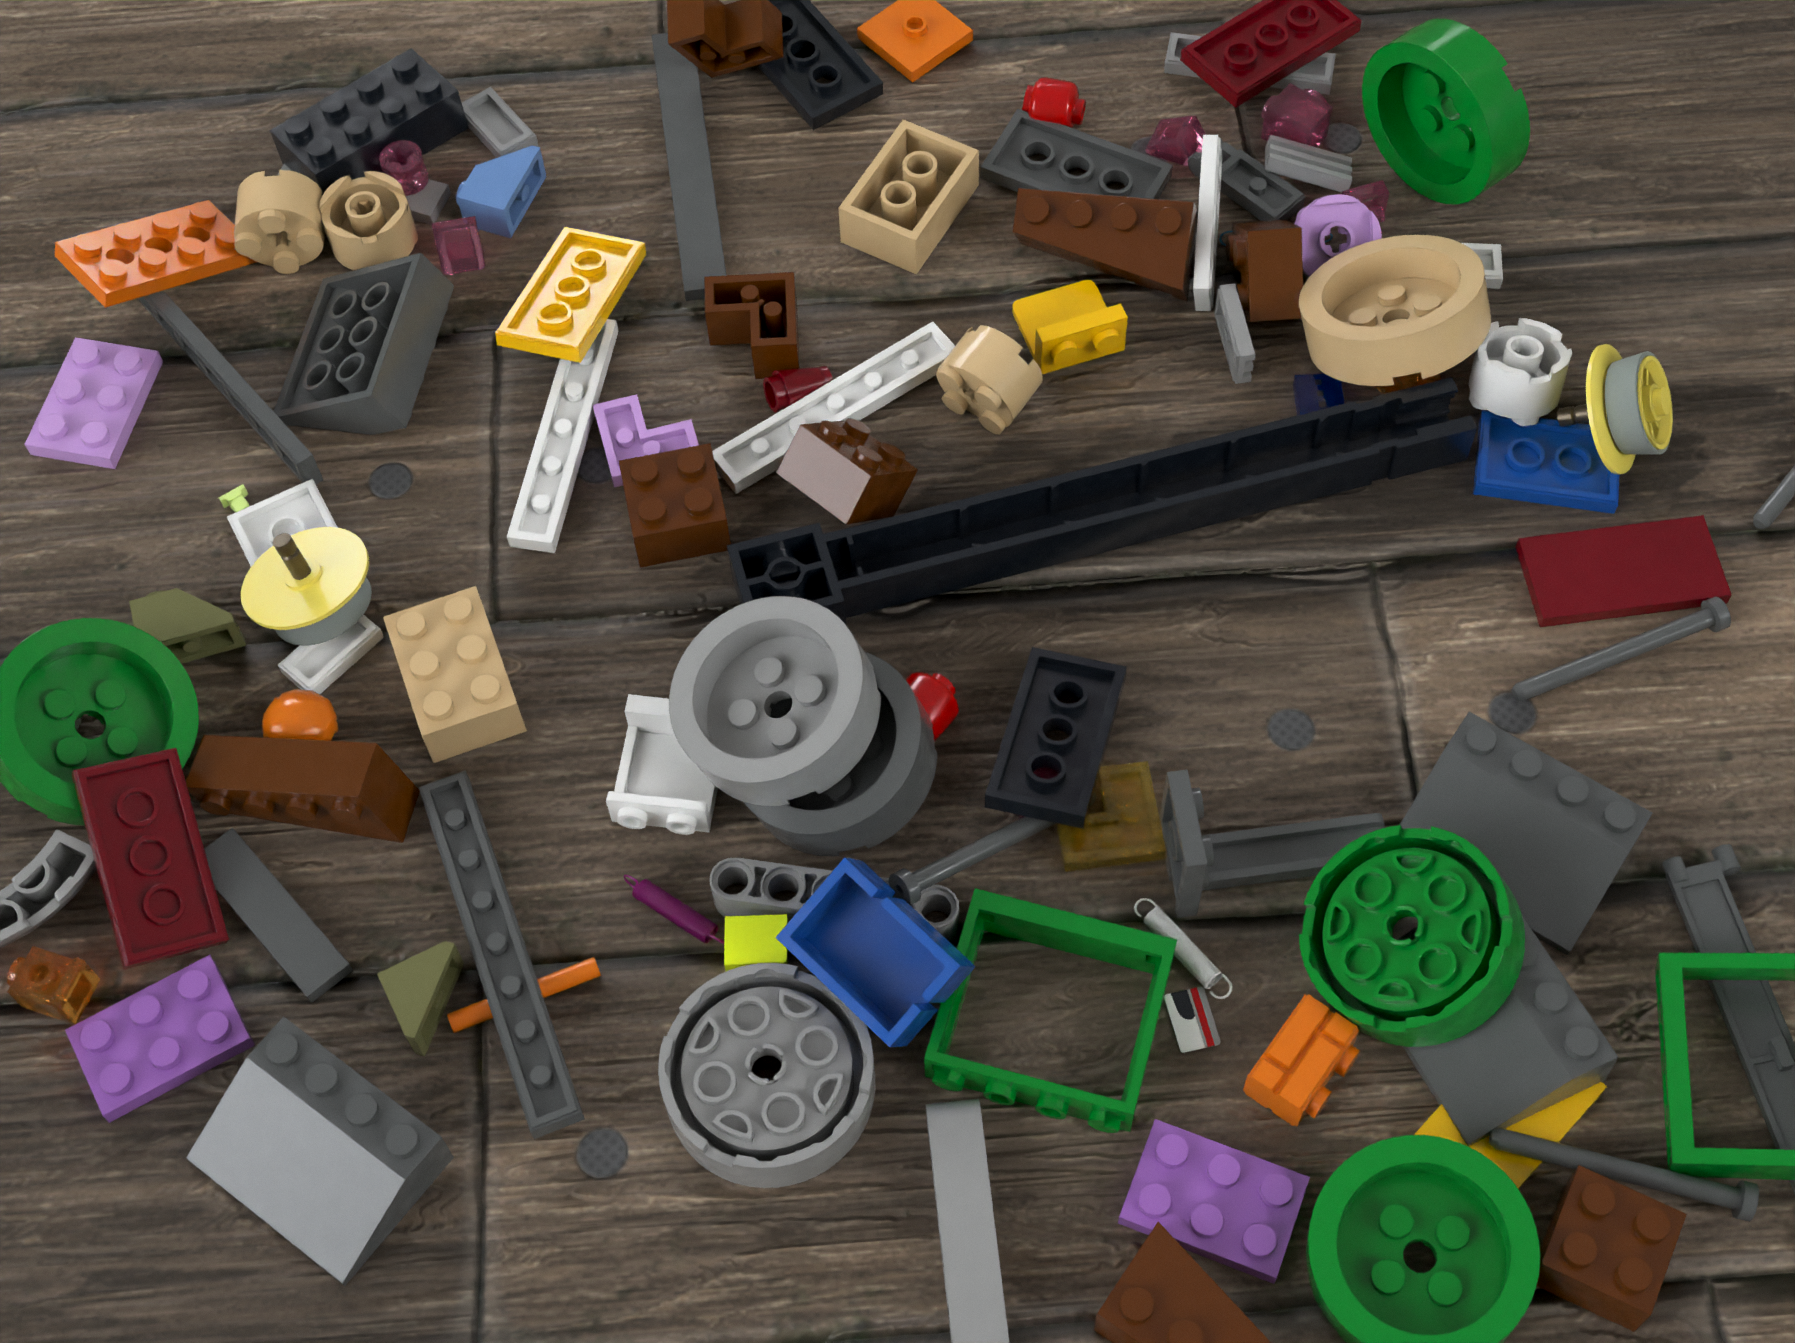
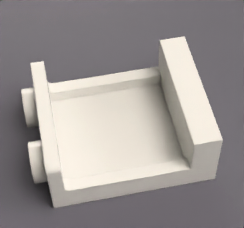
M628 694L625 707L628 729L615 789L608 792L606 799L612 822H618L620 825L630 829H642L646 825L664 827L682 835L693 834L695 831L710 832L718 787L707 778L678 743L670 721L669 699Z

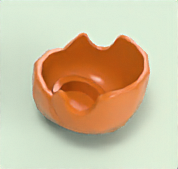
M293 689L286 691L279 697L274 698L263 715V738L331 741L334 733L338 732L337 715L331 701L313 690Z

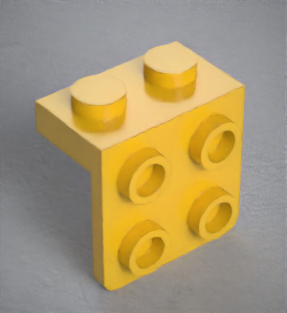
M1083 280L1014 301L1012 305L1013 316L1042 374L1125 350L1128 317L1122 304L1107 307L1095 282L1092 280Z

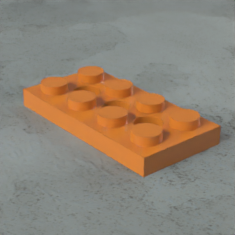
M209 200L55 242V257L105 308L257 263L235 250V225Z

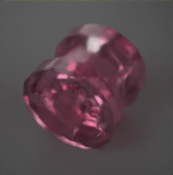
M399 140L385 146L381 151L379 160L383 172L401 184L406 196L416 194L424 189L428 183L429 176L427 168L423 163L424 159L421 149L416 143Z

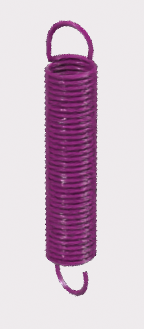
M626 874L623 876L624 880L633 888L632 895L637 900L706 944L715 939L724 945L722 939L715 937L718 925L671 896L665 890L657 887L651 881L643 879L639 883L637 879ZM626 877L634 880L636 882L635 886L632 885L626 879Z

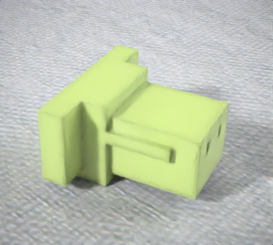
M243 484L219 497L224 508L230 506L234 512L249 507V503L245 499L249 494Z

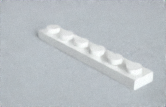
M606 320L581 363L565 359L559 360L508 530L507 540L510 547L555 553L594 419L593 405L598 404L619 332L616 320Z
M932 321L713 450L717 472L735 494L741 492L779 468L801 424L821 423L823 420L830 422L843 421L847 418L860 421L935 376L937 369L955 345Z

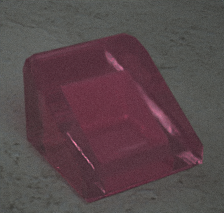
M1196 116L1162 119L1159 121L1145 150L1148 155L1188 166L1187 160L1192 154L1196 152L1202 153L1203 135H1206Z
M475 216L432 223L438 256L444 275L485 268L483 243Z

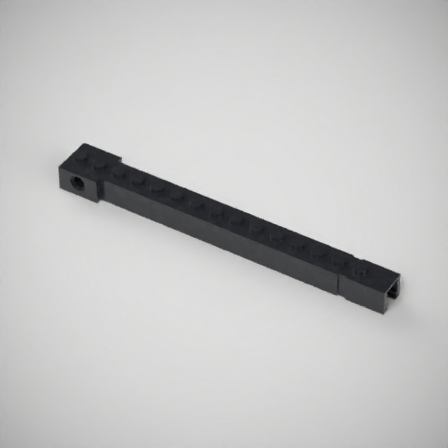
M1450 377L1374 396L1373 400L1358 404L1354 401L823 534L819 522L727 545L731 574L740 605L765 597H797L818 603L829 609L847 626L846 618L1352 490L1371 485L1372 481L1387 477L1391 480L1466 461L1477 427L1471 415L1449 420L1447 416L1450 413L1449 404L1451 398H1454L1455 393L1458 392L1453 378Z

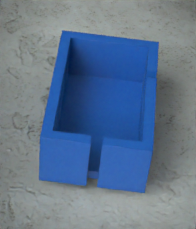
M844 857L775 938L889 1047L907 1046L938 1011L930 1003L946 1002L976 966L904 899L892 898L896 892L861 860Z

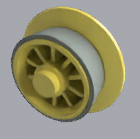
M1609 344L1597 346L1591 354L1587 368V404L1559 408L1557 419L1561 427L1576 425L1577 423H1589L1592 437L1602 462L1611 473L1620 475L1630 470L1636 454H1663L1667 450L1673 424L1670 389L1665 372L1653 353L1646 351L1622 359L1619 352Z
M337 527L312 528L291 536L288 533L277 535L272 542L273 546L255 561L244 578L241 588V603L248 617L262 627L275 629L278 636L284 641L301 646L327 642L345 633L363 616L368 608L372 594L370 582L366 578L369 568V555L364 543L351 531Z

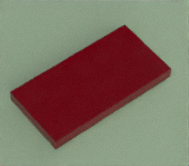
M1262 0L1181 49L1180 61L1237 108L1358 33L1362 20L1337 0Z
M1704 515L1518 538L1515 546L1540 627L1701 607L1703 601L1715 596L1727 604L1732 596Z
M172 748L73 770L74 786L123 969L227 943L229 937L177 749Z

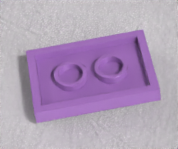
M210 955L65 1029L102 1116L109 1123L255 1046L216 962Z
M1155 1119L1121 1210L1118 1224L1149 1235L1157 1222H1159L1185 1250L1274 1284L1310 1177Z

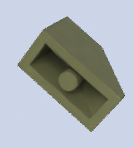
M178 588L167 591H155L146 597L129 601L134 627L143 630L163 643L178 658L181 664L246 646L245 637L231 613Z

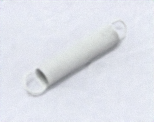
M1142 898L1135 903L1134 910L1139 917L1142 916L1137 911L1139 902L1149 901L1155 906L1145 917L1144 924L1154 934L1177 939L1175 957L1184 964L1187 970L1198 979L1205 989L1211 988L1224 977L1229 983V992L1221 997L1216 996L1213 991H1210V993L1217 999L1228 997L1232 992L1230 980L1224 974H1221V971L1212 964L1209 958L1189 940L1188 936L1151 899Z

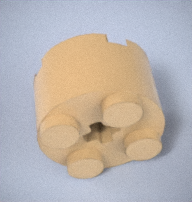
M279 170V176H265V171H261L244 179L237 192L234 227L235 250L256 262L272 266L277 272L282 274L295 273L299 270V266L317 258L323 250L325 227H323L324 224L321 221L322 214L320 211L322 190L319 185L307 176L290 170Z
M368 171L364 172L365 177L351 180L350 175H347L331 184L321 197V221L324 224L323 227H325L324 230L332 252L343 266L351 270L406 257L412 252L418 241V233L403 188L396 179L387 174Z
M980 325L976 331H973V327L966 331L939 366L936 376L945 392L941 399L951 411L957 414H964L967 410L978 416L979 422L988 431L994 434H1001L1005 427L1011 425L1043 381L1042 372L1034 359L1027 364L1018 355L1023 347L1015 340L992 327Z

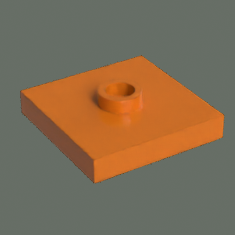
M897 0L857 28L858 39L912 83L973 41V30L935 0Z

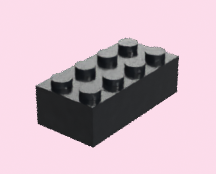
M411 48L299 114L290 117L285 122L271 129L270 132L282 164H285L291 171L305 175L316 182L321 188L323 195L331 184L347 175H350L351 180L365 177L364 172L368 171L384 174L391 169L398 171L469 127L458 90Z

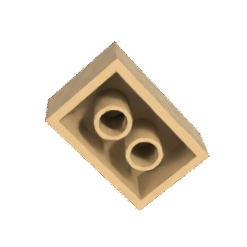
M902 120L838 208L841 243L917 275L979 186V150Z
M476 586L383 617L422 738L433 763L527 731Z

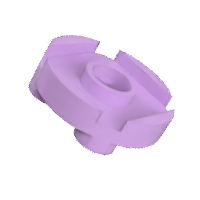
M1327 195L1315 199L1298 212L1294 223L1302 227L1303 274L1308 277L1334 256L1355 246L1382 239L1377 217L1372 211H1369L1366 205L1349 195ZM1337 226L1340 234H1346L1347 242L1339 245V252L1333 253L1331 246L1325 245L1324 239L1325 236L1330 235L1331 228Z

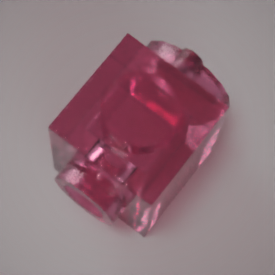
M1290 83L1278 96H1271L1264 105L1261 117L1264 119L1261 138L1268 141L1270 135L1317 147L1327 137L1333 106L1329 105L1319 92L1313 89L1302 90Z

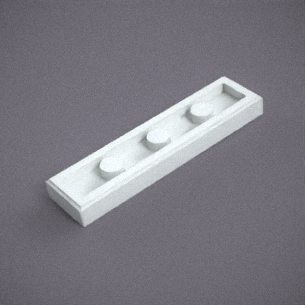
M1203 135L1193 282L1196 311H1211V308L1214 306L1222 174L1221 138L1218 135Z

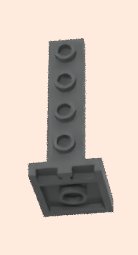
M1188 769L1167 772L1158 829L1159 834L1163 835L1167 853L1165 864L1169 881L1173 882L1176 897V918L1197 916L1201 894L1205 890L1317 876L1325 864L1350 842L1370 832L1385 828L1382 814L1372 813L1201 835L1198 819L1204 817V805L1200 788H1191Z

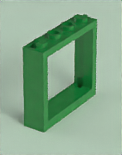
M975 888L957 946V950L972 964L975 963L983 933L987 931L1153 974L1125 1087L1120 1101L948 1055L972 972L946 1002L940 1003L924 1057L925 1077L932 1079L936 1086L945 1090L962 1091L963 1088L982 1092L986 1099L997 1104L1013 1105L1016 1101L1035 1107L1038 1113L1049 1118L1065 1119L1068 1115L1087 1120L1089 1126L1102 1132L1117 1133L1119 1129L1131 1132L1174 959L1177 939Z
M1659 953L1655 967L1667 1169L1698 1178L1795 1180V1150L1695 1148L1683 980L1795 981V953Z

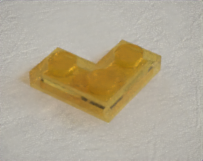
M1148 761L1101 767L1098 781L1104 812L1088 814L1084 829L1058 823L1056 826L1064 872L1165 859L1166 849Z

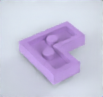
M637 394L593 405L614 488L623 486L619 460L699 445L691 419L647 430Z

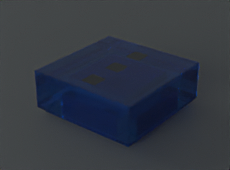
M1325 373L1294 375L1293 391L1297 416L1345 404L1341 381Z

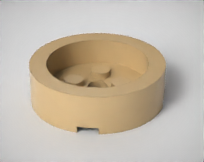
M1393 236L1350 248L1329 259L1315 270L1303 285L1299 296V308L1311 360L1326 375L1339 381L1356 385L1389 386L1394 385L1393 377L1421 372L1422 379L1444 372L1459 364L1476 351L1485 340L1491 327L1490 304L1482 260L1468 246L1439 236Z

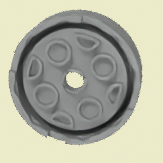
M774 596L745 602L726 611L711 621L692 640L674 672L669 694V714L673 732L681 748L716 787L729 796L746 803L762 806H781L790 804V799L798 798L814 791L820 794L828 790L854 768L866 752L876 731L880 715L881 696L877 689L874 667L848 627L837 615L820 604L807 599ZM792 698L791 710L781 718L771 717V703L775 705L781 700Z
M750 964L717 975L696 989L679 1007L680 1012L672 1023L667 1036L663 1038L659 1054L658 1076L662 1098L675 1134L687 1152L700 1165L722 1179L736 1184L758 1188H778L801 1183L820 1175L839 1162L852 1149L867 1125L874 1104L876 1085L871 1038L866 1024L816 976L799 971L798 966L789 964ZM762 1056H774L782 1063L780 1071L771 1081L768 1078H759L751 1071L754 1062Z

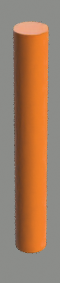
M592 957L540 977L538 982L543 997L546 998L600 977L601 974L595 958ZM487 998L447 1014L453 1033L493 1018Z

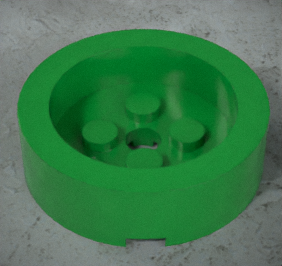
M1428 20L1377 50L1365 68L1362 82V101L1367 124L1378 149L1387 163L1407 185L1419 194L1433 201L1451 205L1469 202L1512 174L1525 158L1530 140V120L1524 94L1521 88L1514 91L1502 69L1508 63L1485 37L1469 26L1454 20Z
M80 618L58 622L33 633L11 651L0 666V782L19 802L22 800L32 808L48 815L47 818L71 825L85 826L72 778L73 770L172 748L177 749L183 769L191 755L199 724L198 702L191 679L178 658L163 643L139 628L126 623L101 618ZM84 714L97 718L101 724H104L103 734L94 739L82 737L75 728L76 720Z
M1400 825L1363 835L1339 850L1325 864L1314 879L1304 901V905L1307 908L1302 934H1299V945L1305 969L1312 983L1326 1001L1344 1018L1357 1025L1361 1032L1379 1041L1405 1047H1425L1460 1038L1478 1028L1496 1013L1506 1001L1519 977L1525 953V929L1517 900L1488 858L1469 841L1447 830L1432 826L1431 829H1403ZM1404 917L1417 918L1418 928L1414 934L1416 936L1415 939L1396 940L1393 938V928L1398 920Z
M1406 1135L1381 1140L1361 1149L1345 1160L1333 1172L1322 1188L1312 1212L1307 1237L1306 1265L1310 1286L1318 1307L1320 1306L1328 1321L1346 1343H1503L1524 1316L1532 1301L1540 1271V1245L1532 1213L1523 1195L1507 1174L1494 1162L1476 1150L1453 1140L1428 1135ZM1422 1242L1431 1249L1436 1263L1430 1271L1417 1273L1405 1264L1403 1251L1409 1245Z

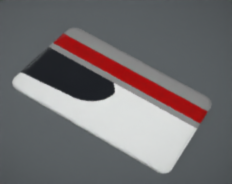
M1203 987L1187 989L1164 996L1181 1052H1190L1220 1044V1037Z

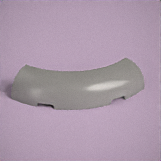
M56 829L35 858L11 879V884L0 891V948L31 933L52 918L76 896L97 870L91 845Z

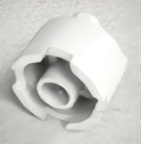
M1519 318L1517 326L1499 327L1498 321L1491 323L1488 335L1475 352L1468 383L1470 389L1469 400L1472 406L1477 409L1488 410L1495 415L1511 418L1513 422L1521 426L1535 425L1538 423L1539 417L1547 415L1555 409L1561 397L1572 356V350H1567L1561 343V332L1543 322L1527 318Z

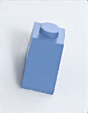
M532 145L475 165L467 180L462 181L456 194V203L460 208L465 226L507 238L513 236L546 178L540 147Z

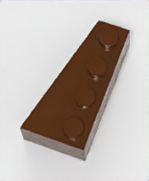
M1018 188L1012 232L1021 244L1072 262L1082 263L1109 275L1113 274L1131 280L1140 286L1152 290L1154 288L1188 302L1198 211L1194 202Z
M203 735L186 780L188 792L200 802V807L211 814L219 816L234 814L398 843L404 842L420 793L415 784L377 743Z
M1157 1222L1098 1311L1094 1331L1112 1343H1271L1159 1222Z

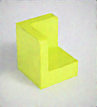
M787 914L725 916V970L729 971L734 968L757 963L787 964L788 949L775 938L788 924Z

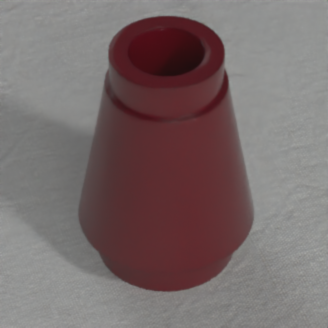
M827 366L774 370L772 376L765 377L763 380L765 398L770 409L773 412H779L831 382L833 378Z

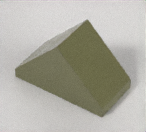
M444 941L377 973L401 1029L417 1055L425 1057L464 965L454 943Z

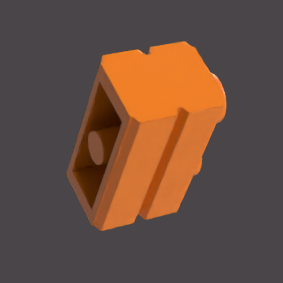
M1304 995L1247 1075L1243 1091L1247 1096L1265 1108H1270L1275 1115L1292 1126H1298L1306 1113L1315 1119L1332 1094V1091L1325 1087L1335 1072L1344 1077L1360 1053V1050L1353 1046L1359 1033L1357 1025L1337 1012H1331L1329 1007L1311 995Z

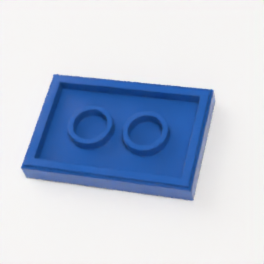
M1482 410L1478 427L1474 495L1615 513L1618 507L1620 475L1611 473L1602 462L1589 424L1577 423L1576 425L1561 427L1558 420L1539 418L1538 423L1535 425L1521 426L1513 422L1511 418Z

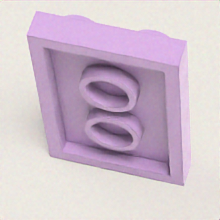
M75 337L24 444L30 455L115 469L162 366L163 360L159 352Z

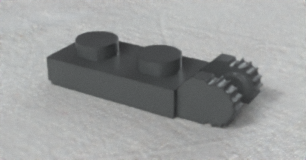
M1221 139L1222 174L1220 192L1261 221H1287L1304 206L1305 196L1301 191L1275 173L1266 171L1264 165L1241 149L1236 150ZM1196 152L1188 158L1187 165L1195 177L1197 176L1200 180L1202 154L1201 152Z

